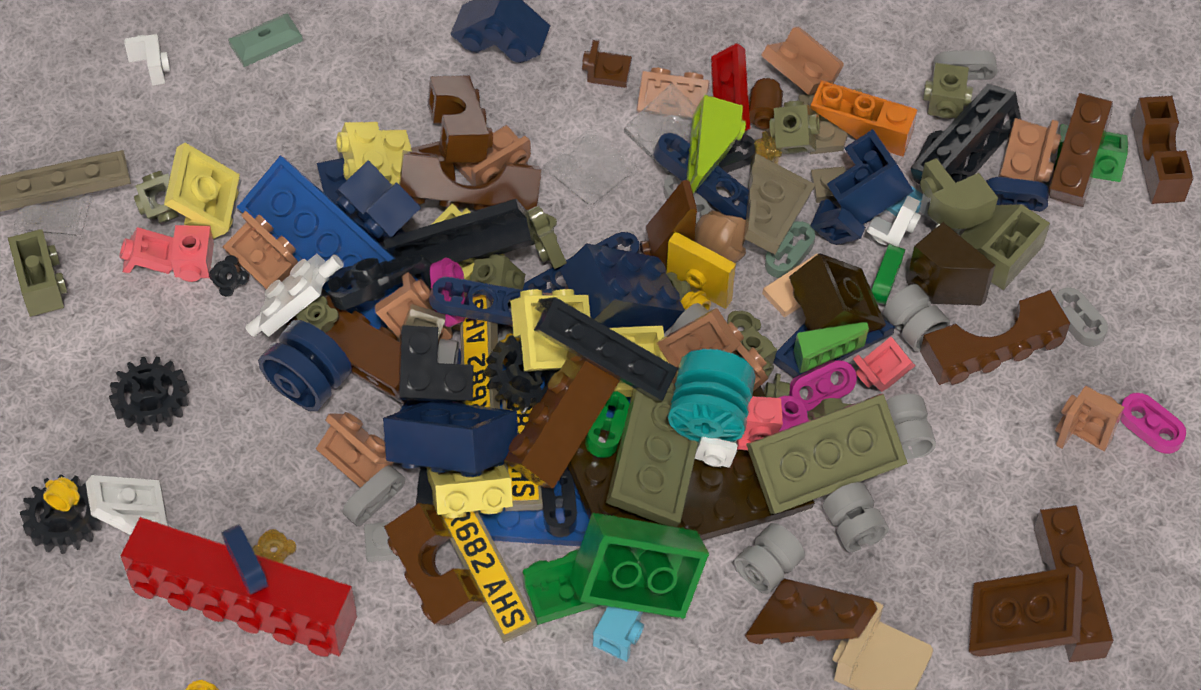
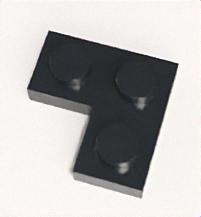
M402 325L400 328L398 400L471 403L473 401L474 365L437 363L438 327Z

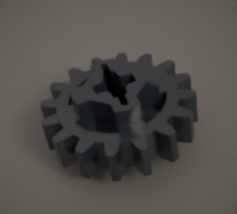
M510 335L505 343L499 341L493 351H491L486 359L488 366L483 373L487 377H492L486 387L487 389H497L498 393L494 398L496 401L505 398L508 400L507 409L510 410L514 404H518L521 413H525L530 405L533 408L542 400L548 390L550 379L560 370L524 371L521 338L517 342L515 337ZM507 358L508 361L505 364L507 369L503 370V360ZM545 376V385L541 389L540 386L543 383L541 378Z
M156 356L153 363H147L146 358L141 357L139 366L128 362L129 371L127 373L122 371L116 372L118 382L110 383L112 395L109 396L116 418H123L126 427L129 428L134 423H137L139 432H143L146 425H151L154 432L159 429V423L164 422L170 427L172 426L171 416L174 415L180 418L183 416L181 406L189 405L187 393L190 391L182 369L175 371L172 361L167 362L163 366L160 357ZM170 384L173 387L171 396L168 394V386ZM127 393L131 394L129 397L131 402L129 404L126 402Z
M74 476L71 481L76 484L80 499L76 505H72L69 511L57 510L44 500L43 494L47 489L46 487L40 489L33 486L31 489L34 498L23 499L26 510L20 511V516L24 523L22 526L26 536H30L34 546L43 543L45 551L48 553L52 551L54 546H58L61 554H65L68 545H73L76 550L81 549L80 540L93 541L91 529L101 530L102 526L99 519L91 515L86 483L81 486L78 476ZM44 479V484H46V482L50 479ZM86 505V513L82 519L80 514L84 511L83 507ZM41 509H43L44 512L39 516Z

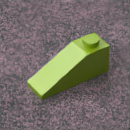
M704 95L696 108L692 118L687 180L690 181L693 194L726 156L735 140H741L746 126V121L742 120V105Z

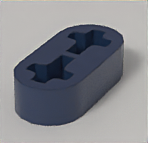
M993 177L986 180V183L998 197L996 205L1022 204L1031 211L1038 212L1048 207L1049 188L1042 182L1006 177Z
M240 524L221 531L226 548L248 593L253 594L268 587L264 572Z

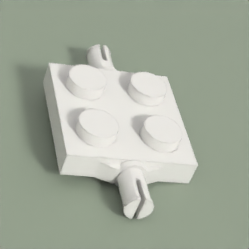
M316 254L308 261L306 259L299 261L292 268L290 275L282 282L276 280L266 289L264 293L266 297L264 305L260 310V315L246 324L247 332L253 337H256L261 331L268 337L321 295L324 283L329 280L331 275L343 267L342 260L334 254L325 261Z

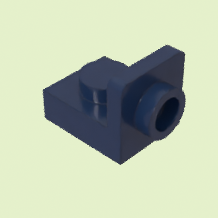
M829 199L820 202L810 225L829 243L835 245L861 239L866 228L850 211L845 210L843 207L838 208Z

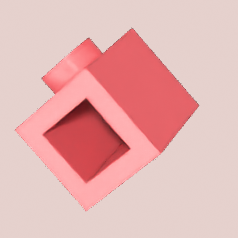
M175 225L171 253V264L175 277H180L189 282L198 281L200 278H210L209 272L211 270L214 248L210 226Z

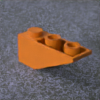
M821 80L810 105L812 110L855 139L860 138L873 129L889 153L902 157L905 155L914 132L918 110Z

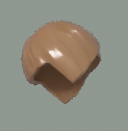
M711 210L709 213L702 215L696 223L694 242L736 263L746 254V249L743 247L746 220L740 217L723 215Z

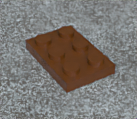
M1073 566L975 582L973 586L969 652L974 656L984 657L1080 643L1083 572L1078 567Z

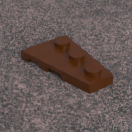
M784 578L745 634V637L754 644H763L764 639L778 638L781 643L794 642L796 637L814 636L817 641L859 638L878 608L873 599Z

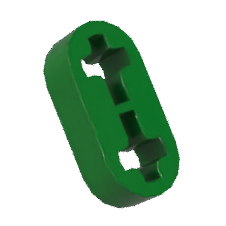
M892 244L888 245L871 290L877 303L886 306L906 249Z
M613 391L586 435V448L596 457H610L618 448L629 409L628 399L618 391ZM609 405L616 407L613 418L606 417ZM602 430L609 431L606 443L599 441Z

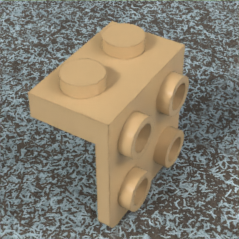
M874 601L878 610L861 636L849 639L848 642L841 640L833 657V661L838 663L834 680L854 690H916L932 657L933 648L926 642L880 622L884 605Z

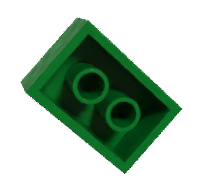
M592 513L569 579L580 602L685 619L710 553L697 531Z

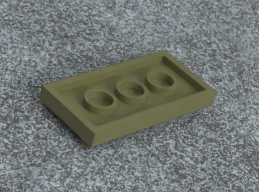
M671 383L663 401H655L633 388L606 503L663 525L677 527L681 522L698 442L678 434L670 426L668 413L672 404L671 399L676 389L674 383Z
M884 394L873 396L746 444L770 514H777L832 493L847 484L861 482L908 464Z

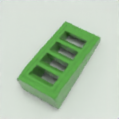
M867 322L797 333L794 355L799 372L809 371L864 347L869 329Z

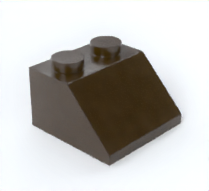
M942 222L914 246L906 283L908 286L913 284L920 286L929 296L931 304L981 306L986 302L996 265Z
M819 253L789 276L794 288L793 296L801 305L806 317L805 325L809 331L867 322L868 332L880 330L886 326L862 268Z

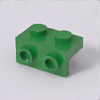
M579 550L571 551L564 557L552 561H537L522 570L523 588L537 625L602 606L580 602L569 577Z

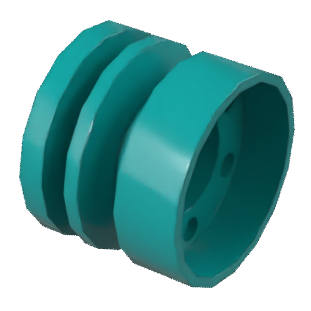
M700 349L684 355L679 363L675 381L676 389L673 393L672 404L668 413L670 426L678 434L696 442H700L701 437L717 438L729 442H735L742 438L746 430V419L749 415L748 404L752 398L756 379L754 368L741 357L717 349Z

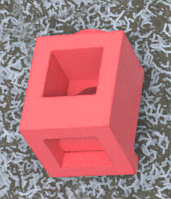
M752 396L748 404L749 415L746 419V430L742 438L737 440L738 450H748L747 443L780 431L783 425L781 398Z

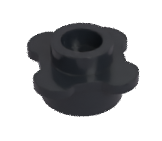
M229 255L225 260L216 263L209 272L210 279L217 287H220L219 293L225 297L232 296L238 286L247 284L249 280V274L241 269L238 264L239 259L233 255ZM228 273L232 275L230 279H227Z

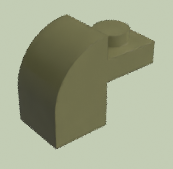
M937 158L925 163L920 185L924 195L927 198H931L927 213L931 219L938 224L944 222L952 229H967L993 218L998 197L980 173L955 183Z

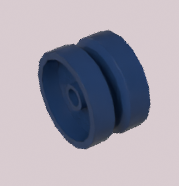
M293 320L278 337L279 343H272L258 359L259 368L267 381L280 394L307 411H318L332 395L331 389L338 388L352 372L351 363L345 352L325 332L305 321Z

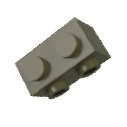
M43 229L8 237L21 293L29 316L32 317L64 308L61 294L68 292L62 272L55 274L54 266L60 265L55 244L47 245Z

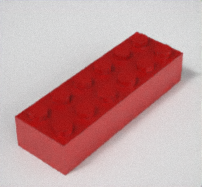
M139 517L120 555L131 588H133L137 595L147 599H153L154 595L167 599L171 606L179 610H188L189 607L201 610L205 617L216 622H222L224 618L237 622L238 627L249 633L256 634L259 630L270 633L276 641L285 645H293L294 642L306 645L309 651L321 657H328L329 654L340 657L357 619L353 589L350 585L256 555L266 577L268 587L249 594L225 544Z

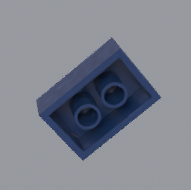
M586 243L560 269L568 288L574 290V295H588L590 317L608 328L663 325L665 333L685 311L680 301V294L672 286L665 272L666 267L658 257Z
M424 401L383 418L386 461L402 463L403 468L431 467V471L436 473L449 472L451 470L460 471L464 477L480 476L483 474V470L489 467L504 465V459L509 453L510 443L518 435L517 411L450 402Z

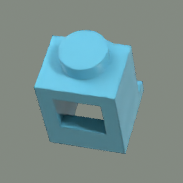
M608 606L594 630L593 646L627 662L630 657L631 643L634 645L637 643L644 629V624L641 623L643 612Z

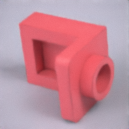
M889 337L864 359L859 354L853 358L860 367L855 372L868 388L872 385L876 386L881 392L888 389L916 366L892 337Z

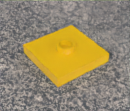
M675 232L668 242L667 273L673 272L677 274V278L680 281H687L690 284L691 291H704L707 299L726 309L733 297L736 264Z

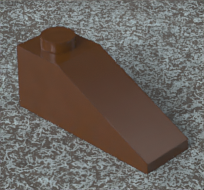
M683 180L645 227V240L640 241L641 254L658 257L664 263L666 270L668 242L672 235L676 232L695 241L697 207L689 180Z

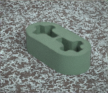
M803 221L794 222L777 253L774 255L767 251L765 257L766 271L771 276L780 278L799 266L814 246V229ZM800 234H804L805 240L801 239L793 246L794 236L798 237ZM785 253L788 254L786 264L775 265V259L780 260Z

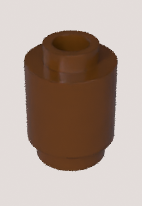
M762 78L757 80L750 90V123L760 129L770 128V119L774 118V108H779L783 105V90L778 81L771 78Z

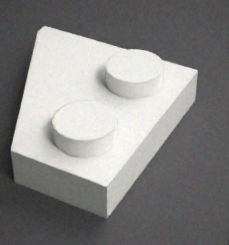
M91 475L85 482L92 516L131 535L139 517L168 526L159 480Z

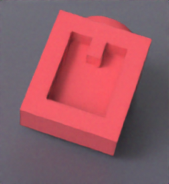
M137 227L131 238H125L122 243L119 255L121 259H124L122 272L130 273L133 267L138 265L169 274L172 270L171 253L174 238Z

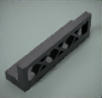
M987 84L910 167L913 178L921 180L925 163L936 158L955 183L975 175L1009 137L1014 119L1022 120L1016 92ZM1008 113L1009 119L1003 125L1006 114ZM989 134L988 141L985 144L986 137ZM970 155L968 164L965 166L967 157Z
M512 199L386 238L384 243L386 250L397 259L420 255L433 264L444 258H449L462 267L474 263L475 259H485L491 255H501L534 245L535 240L529 212L517 199ZM421 273L414 274L418 279H422Z
M556 297L539 299L535 310L541 312L542 315L534 329L535 332L653 400L663 401L678 370L677 367Z

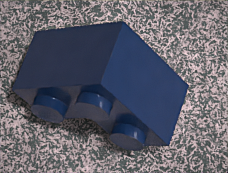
M471 0L461 6L450 35L470 52L477 53L495 45L509 59L517 63H523L540 55L551 25L523 0Z
M873 129L844 148L855 166L827 183L840 206L850 211L861 224L871 221L876 215L890 206L899 203L904 197L914 192L898 164Z
M369 160L335 191L339 196L336 200L337 203L349 215L355 212L364 222L361 227L375 240L380 238L383 242L384 239L392 237L421 209L397 182L392 185Z

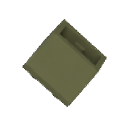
M1022 204L996 205L993 218L974 227L967 228L960 236L996 265L991 282L1005 290L1044 246L1050 222Z

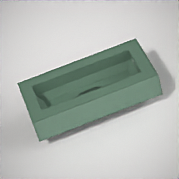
M285 13L235 35L228 40L230 47L243 67H246L302 42L303 38L288 13Z

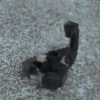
M420 255L402 257L401 259L396 258L380 263L377 258L363 259L353 266L340 268L329 277L327 283L330 288L328 293L331 302L337 309L346 310L366 301L381 299L386 295V290L403 282L402 276L407 272L411 275L421 273L424 283L431 290L430 267L432 263ZM351 284L352 289L346 290Z

